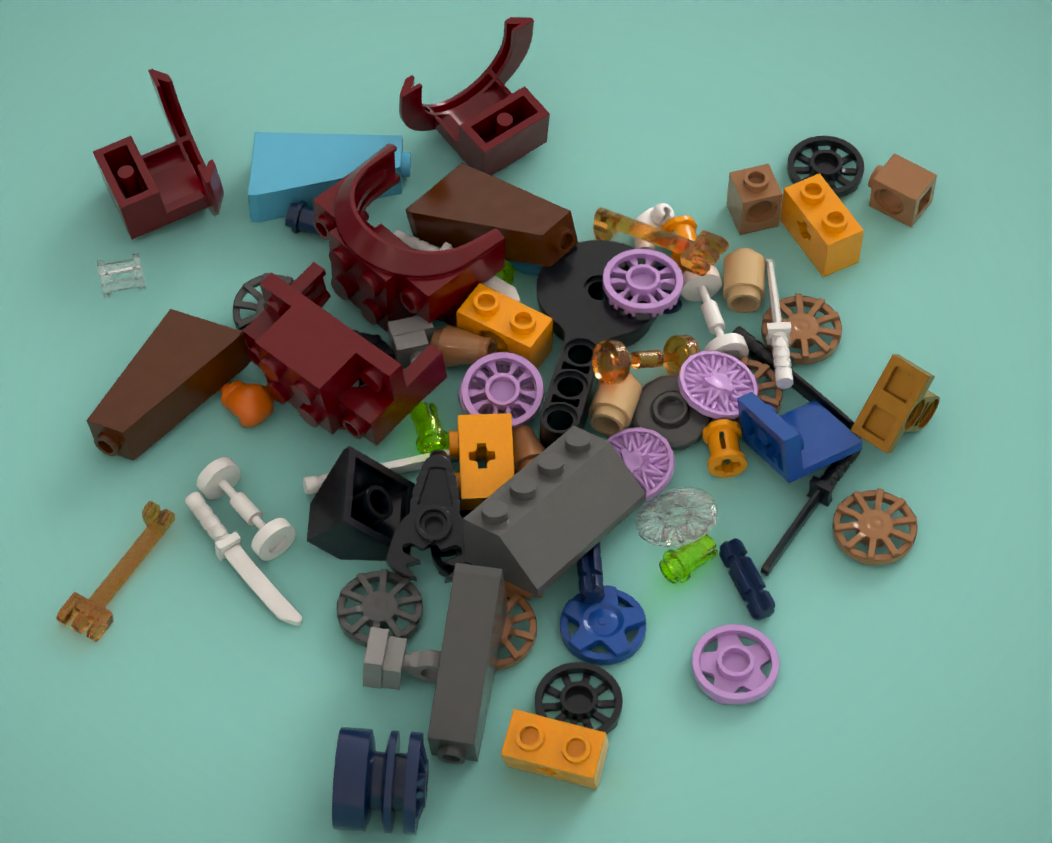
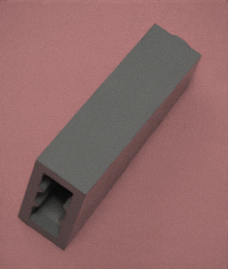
M462 563L455 564L428 731L431 755L437 756L438 759L446 763L463 764L465 760L478 762L508 610L502 569Z

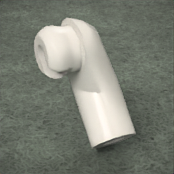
M659 203L635 219L633 223L635 249L655 250L654 239L661 234L662 225L674 217V211L668 204Z

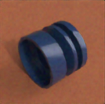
M341 727L337 741L333 778L332 825L334 829L366 831L372 810H381L384 832L392 833L395 813L399 811L403 812L404 834L416 835L419 819L426 807L429 760L427 759L424 747L423 732H411L408 752L400 753L399 731L392 730L385 752L376 751L373 729Z

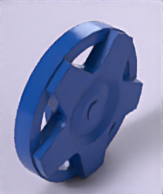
M603 585L605 597L599 603H584L580 599V593L571 600H568L560 618V633L566 648L578 659L595 665H612L627 660L642 646L646 635V617L643 608L632 596L617 590L614 586ZM618 602L625 605L626 607L619 606ZM568 621L578 627L572 637L568 631ZM638 629L636 637L629 644L625 634ZM596 646H602L608 653H595L589 650Z

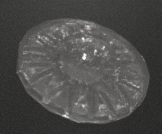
M690 486L672 487L643 502L636 510L634 522L639 536L649 544L661 547H677L695 542L708 534L717 522L718 508L713 496L703 489Z

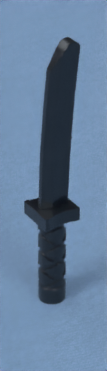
M741 326L737 327L732 333L740 334L744 337L749 349V355L753 356L758 362L766 363L774 371L772 350L765 347L763 343L756 340L755 337ZM790 355L789 358L791 359V368H792V366H793V361H794V357H792V356ZM792 369L793 385L791 387L809 402L818 401L851 430L854 422Z
M861 450L830 464L825 470L824 475H821L820 478L816 476L811 478L807 494L810 499L763 564L761 573L766 576L770 574L820 503L827 507L832 502V492L837 482L840 481Z

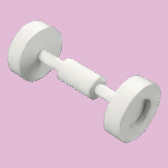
M704 264L683 273L681 294L687 301H703L701 311L711 334L716 335V338L706 345L704 351H719L732 355L736 359H741L743 356L748 357L749 349L742 335L736 333L724 334L723 331L726 325L717 302L711 300V297L722 286V280L717 268Z
M221 457L214 460L200 473L196 483L197 488L210 500L218 499L227 494L231 498L230 505L250 526L255 525L259 529L252 540L251 547L261 560L270 561L283 554L296 537L295 528L285 518H277L266 524L261 519L262 512L244 492H237L233 488L240 478V468L229 457Z

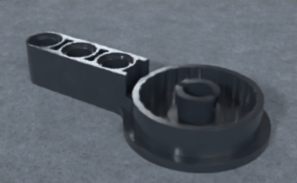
M608 240L579 242L553 266H543L540 270L536 287L538 305L543 314L553 318V333L564 341L540 416V442L545 449L572 426L584 430L589 408L603 369L604 353L621 350L638 342L645 336L659 315L656 314V317H652L651 313H636L635 317H632L630 313L626 315L624 314V309L618 308L616 310L614 305L609 304V298L605 291H603V272L607 263L619 253L635 249L631 246ZM637 259L638 264H645V259ZM626 262L617 266L624 271L630 269ZM619 289V290H615V292H616L617 294L620 293V292H622V291H624V290H620V289ZM603 292L606 295L605 300H600V293Z

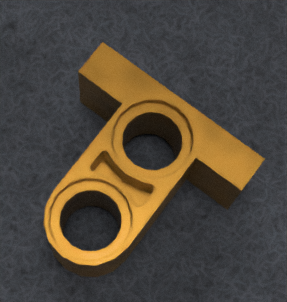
M892 354L850 431L883 452L892 453L904 432L923 429L936 412L940 397L928 390L935 376L901 355Z

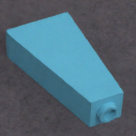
M255 132L248 189L251 222H262L286 217L292 202L299 204L300 201L307 202V207L313 208L314 198L350 174L388 143L397 147V151H395V172L400 176V182L378 198L402 194L403 177H410L411 152H403L402 135Z

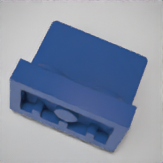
M753 392L737 398L742 440L788 483L803 478L812 472L862 450V440L818 401H811L779 416L772 405H766Z

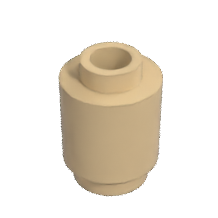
M736 249L726 255L723 261V298L727 302L728 308L737 313H751L758 310L765 298L766 260L753 249Z
M624 370L608 371L601 376L589 408L590 425L598 433L612 436L629 427L642 392L641 384L631 373Z

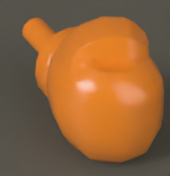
M236 380L230 384H225L219 389L222 392V405L234 416L239 417V423L244 428L261 424L274 411L273 403L275 399L264 385L244 383L243 381Z

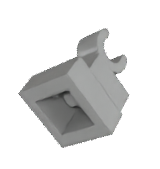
M420 315L388 322V344L393 349L396 361L401 364L402 369L407 368L431 343L434 333L433 323L429 324Z
M371 627L364 659L363 686L400 690L403 671L422 681L436 683L441 652L423 650L420 652L414 651L411 654L406 653V638L389 636V629Z

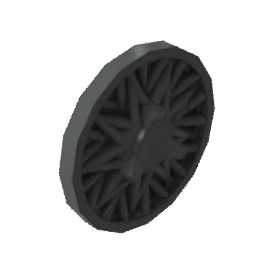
M677 374L660 376L645 384L632 418L634 428L642 427L658 432L667 439L672 451L685 449L698 442L702 438L703 428L708 426L712 420L711 417L702 415L692 408L683 398L678 386L679 375Z

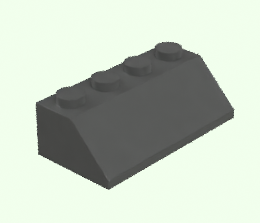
M572 426L463 518L465 561L477 566L502 569L505 581L538 597L645 502L646 493L609 441L581 428Z

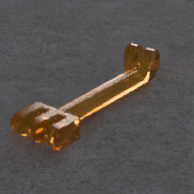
M602 207L598 208L594 216L593 230L597 240L610 241L613 237L612 233L622 232L682 254L680 256L682 269L699 276H705L710 270V265H714L720 258L719 254H723L729 247L726 239L702 230L693 241Z
M149 501L142 511V518L147 526L146 529L90 598L87 599L74 592L59 610L56 620L65 626L73 620L71 628L80 634L88 628L86 637L97 642L114 622L112 612L105 607L175 521V514L168 509L161 511L160 505Z

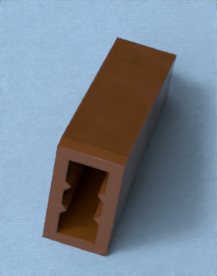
M464 163L458 165L405 210L413 236L439 248L445 242L451 244L453 248L462 246L496 228L505 238L506 260L551 267L578 244L570 210Z
M170 309L86 420L96 447L109 456L118 455L133 461L249 365L251 359L246 352L248 347L243 331Z

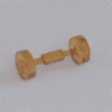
M675 335L666 341L663 353L660 350L632 352L629 356L628 350L622 342L607 340L601 341L595 347L592 356V366L597 379L605 385L622 383L629 374L630 365L633 369L661 367L664 363L669 375H679L682 364L689 356L699 353L700 349L693 337L689 335Z

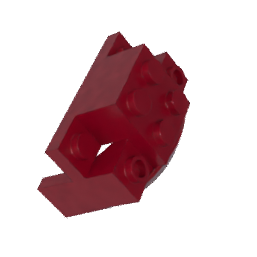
M388 143L350 174L313 199L314 227L323 239L329 240L332 288L341 299H348L358 307L369 323L379 325L387 333L388 322L413 317L416 314H419L429 324L436 319L438 321L443 320L448 325L457 327V310L465 302L467 295L473 292L479 283L484 284L505 268V238L495 228L453 249L419 251L412 250L384 225L380 224L374 228L367 222L369 214L365 211L366 208L375 199L400 182V176L395 172V151H397V147Z
M315 262L290 285L271 272L260 283L265 301L263 304L265 310L243 330L248 346L246 352L252 362L265 373L268 383L266 389L270 395L281 404L290 403L312 427L317 428L320 425L332 435L338 429L347 430L355 438L361 439L365 437L371 443L378 446L426 396L447 378L442 351L432 344L407 368L402 370L399 362L325 311L322 307L331 295L326 290L323 279L326 275L325 269ZM360 378L367 385L352 387Z

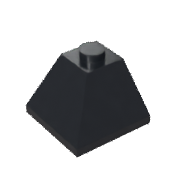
M353 447L345 448L310 503L307 542L340 560L386 561L392 538L400 522L410 513V499L413 496L412 491L415 483ZM406 547L404 552L410 555L411 547Z

